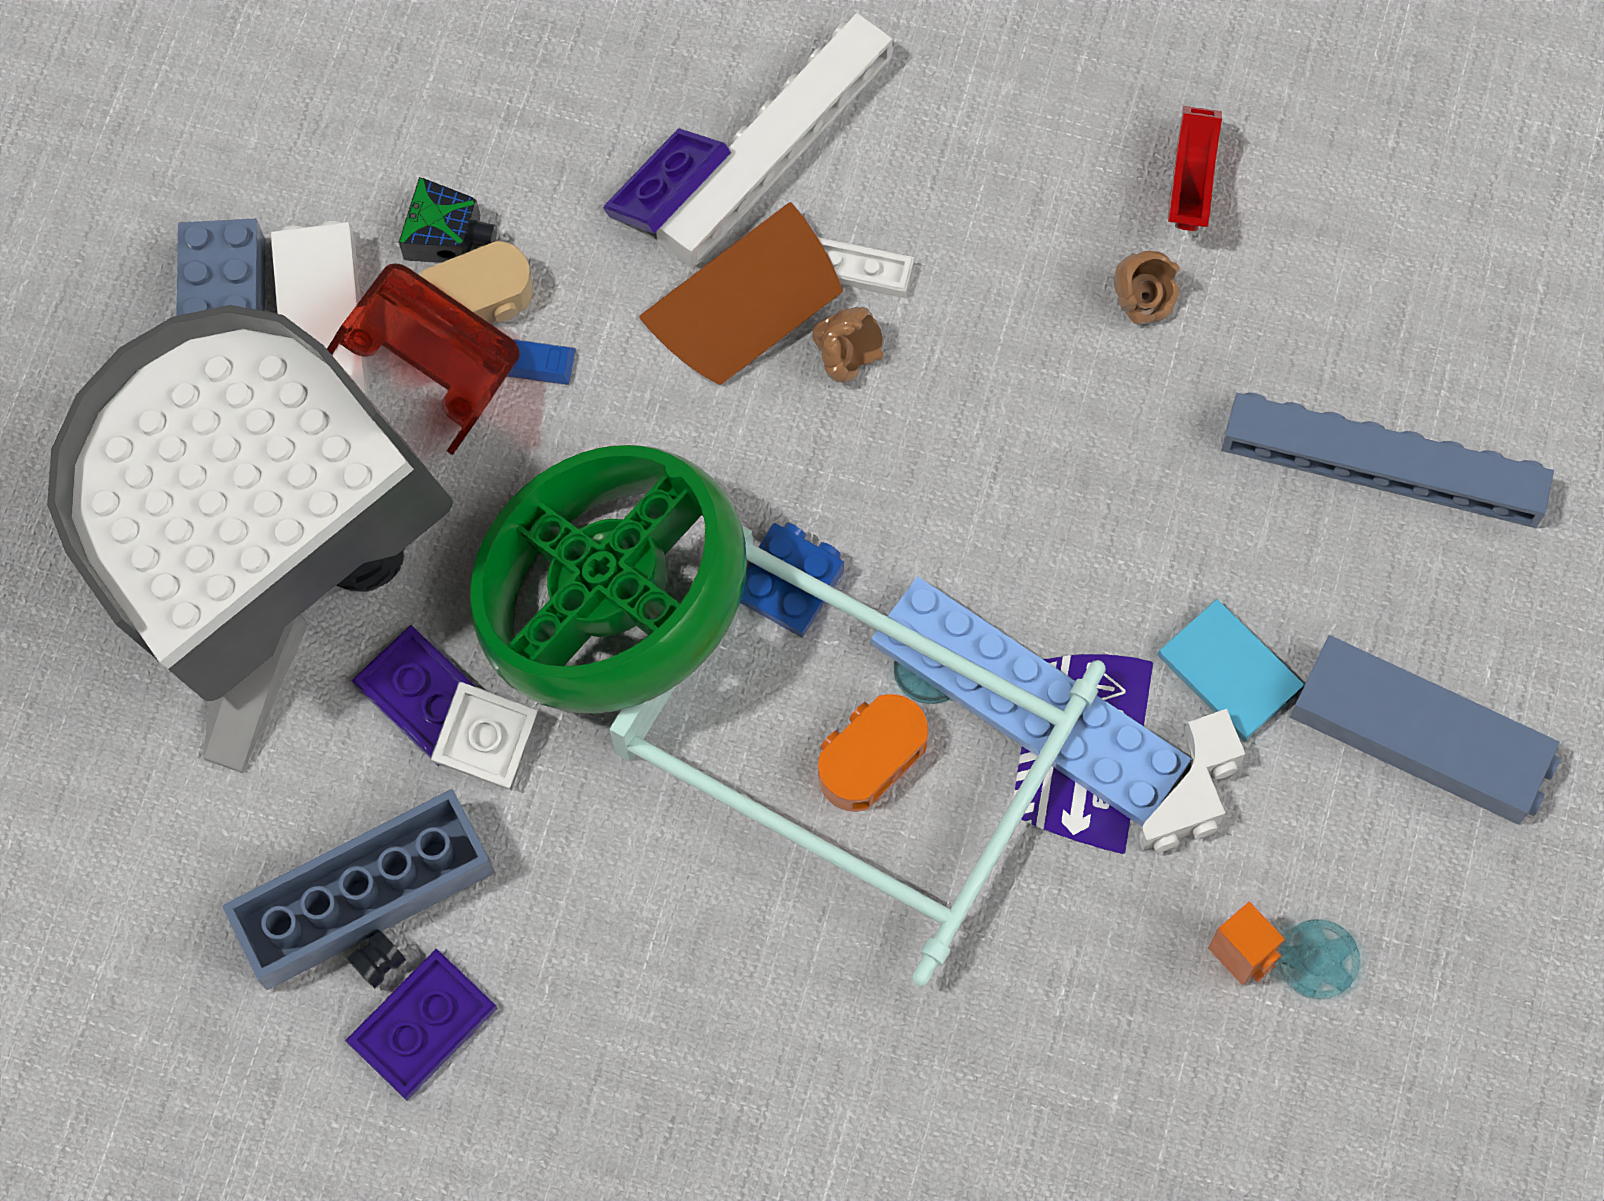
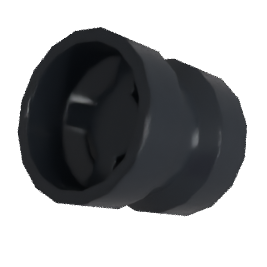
M378 929L369 937L368 945L362 950L356 949L347 957V960L376 989L384 981L385 974L390 969H398L406 961V958Z

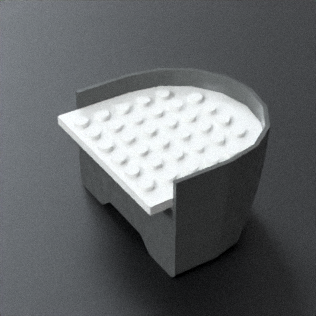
M233 305L173 316L117 349L82 387L73 400L51 448L47 506L65 553L115 625L206 701H214L221 698L272 657L285 626L363 563L395 556L443 518L450 511L453 503L451 497L419 457L323 344L282 314Z

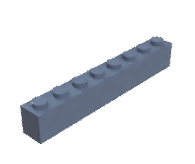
M1236 392L1221 448L1223 452L1532 528L1538 527L1546 513L1554 470L1544 468L1541 463L1536 461L1523 460L1519 462L1504 458L1502 454L1495 451L1485 450L1478 452L1466 449L1462 444L1454 441L1437 442L1425 439L1423 435L1413 431L1396 432L1385 429L1383 425L1376 422L1366 421L1360 423L1347 420L1343 415L1335 412L1319 413L1306 410L1303 405L1294 402L1282 404L1269 401L1263 395L1257 393L1241 394Z

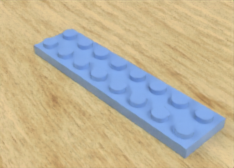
M918 576L887 616L1063 711L1071 699L1069 692L1075 680ZM878 630L871 638L870 644L1038 756L1055 725ZM1096 695L1091 706H1085L1054 760L1052 767L1143 827L1145 821L1167 797L1192 758Z

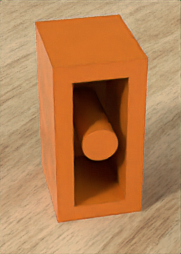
M1249 901L1217 929L1208 949L1243 986L1252 977L1258 983L1276 967L1275 963L1282 957L1278 950L1285 941V938Z

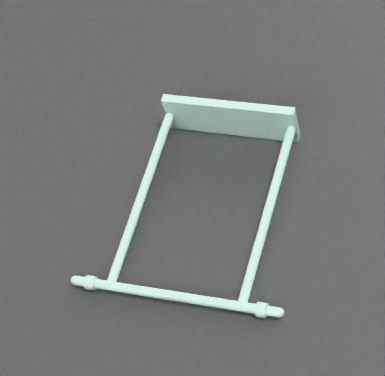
M742 526L746 542L747 570L754 563L1055 725L950 909L643 740L675 687L650 701L622 709L609 730L617 755L630 761L633 755L636 754L940 923L941 926L934 938H928L920 954L923 957L912 975V980L916 985L924 986L930 980L936 967L944 964L951 951L948 947L1082 711L1085 706H1091L1098 694L1096 687L1105 673V665L1098 660L1093 661L1089 665L1083 678L1077 679L1069 692L1071 699L1063 711L753 545L752 530Z

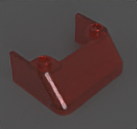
M397 263L389 264L382 270L342 323L327 347L332 356L335 355L342 345L358 356L369 357L376 354L381 346H384L447 389L448 391L442 399V409L449 419L462 427L446 450L452 456L477 422L520 356L519 348L513 339L407 266Z

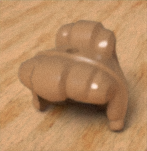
M1148 250L1138 254L1132 253L1125 257L1116 267L1114 288L1118 295V302L1121 309L1125 311L1134 324H1148L1154 320L1160 322L1172 313L1173 307L1178 300L1180 289L1173 278L1180 267L1177 263H1173L1167 255L1159 251ZM1142 293H1145L1147 295L1146 300L1142 298Z
M866 307L845 308L837 314L818 322L813 328V341L818 349L822 351L821 355L825 371L837 383H847L855 379L859 372L858 366L868 365L875 360L880 361L883 358L884 354L881 351L883 345L881 329L876 319L873 318L872 313Z

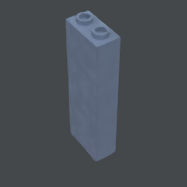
M1328 635L1290 715V718L1518 825L1528 814L1536 815L1545 796L1544 793L1539 791L1543 779H1552L1561 760L1560 757L1555 755L1560 741L1331 635Z

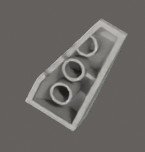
M302 614L285 626L272 657L224 696L217 700L209 701L203 756L206 761L240 773L244 772L306 631L307 625Z

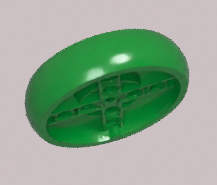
M615 445L592 449L564 459L537 475L508 501L489 527L481 543L473 567L470 585V610L478 643L490 665L509 686L541 705L566 712L604 713L634 707L650 701L680 684L695 672L713 653L727 633L738 610L746 581V542L741 522L733 503L716 480L698 465L669 451L650 446ZM646 494L624 519L600 520L580 530L570 523L584 512L608 501L625 496ZM702 515L705 523L703 556L697 575L680 604L665 593L668 581V566L665 555ZM540 554L551 562L547 576V589L550 600L515 637L514 613L518 593L531 564L537 555ZM635 626L649 635L635 646L610 658L590 664L565 666L591 636H614L626 632Z

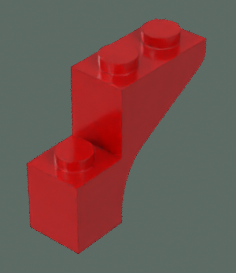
M1183 106L1168 203V222H1174L1175 227L1178 229L1197 231L1199 226L1208 227L1216 155L1222 124V111Z

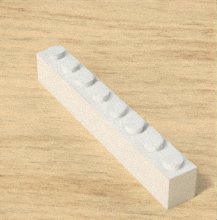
M858 13L848 23L844 21L839 24L833 32L830 42L823 49L821 47L817 48L809 57L807 66L799 74L794 73L787 79L782 92L774 100L770 99L763 104L753 123L749 127L743 126L736 133L732 140V145L729 147L731 154L656 231L658 243L694 269L892 58V38Z

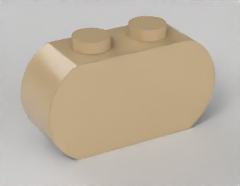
M495 241L424 269L417 278L414 288L415 301L423 324L433 334L447 339H453L458 336H470L478 332L485 325L495 321L505 322L514 318L518 312L526 309L533 294L532 278L525 255L514 245L502 241Z

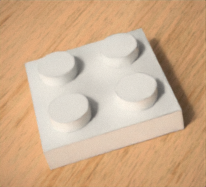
M459 682L430 761L505 789H510L538 710Z

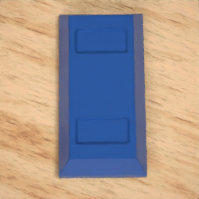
M498 337L491 374L569 385L576 348Z

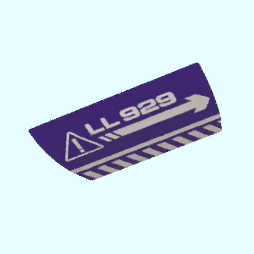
M1078 654L1043 659L1075 681L1083 678L1093 661L1103 662L1106 670L1096 687L1098 689L1097 696L1144 726L1153 669L1152 661L1108 654ZM1023 746L1021 747L1014 796L1037 758L1035 754ZM1051 766L1021 820L1077 842L1124 854L1130 818Z

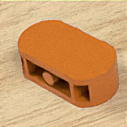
M885 694L878 696L870 705L867 702H863L851 714L849 718L851 723L841 733L835 730L823 741L820 746L822 752L818 759L819 785L824 796L834 806L851 812L868 810L925 753L928 737L927 720L921 708L907 697L897 694Z

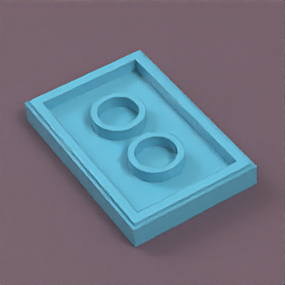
M1218 599L1161 648L1157 655L1215 713L1227 709L1238 736L1244 742L1304 687V684Z

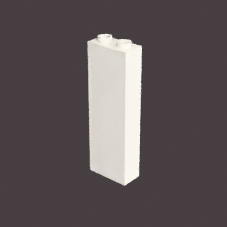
M327 221L320 226L305 228L288 226L281 231L271 232L277 313L287 317L323 344L370 399L356 246L350 223Z

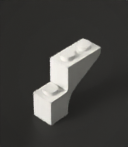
M1227 709L1187 723L1184 737L1189 748L1190 758H1192L1190 771L1145 821L1139 836L1142 851L1154 848L1156 852H1162L1178 845V839L1193 834L1198 839L1213 834L1218 830L1217 825L1221 824L1225 811L1210 776L1214 775L1215 779H1222L1233 775L1238 771V766L1241 765L1245 757V751Z

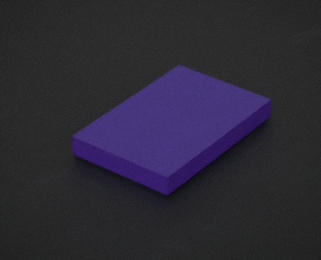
M679 128L611 197L603 209L610 218L654 234L731 154V151L724 142Z
M412 625L351 680L353 685L430 759L458 683L463 682L476 687Z
M436 948L345 1041L408 1101L498 1008Z

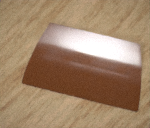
M789 202L643 312L639 318L685 364L702 376L721 385L839 296L843 289L819 239L793 203Z

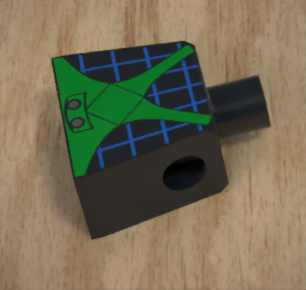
M419 177L398 243L404 260L442 263L470 252L472 244L485 246L495 242L497 225L480 221V211L475 198Z

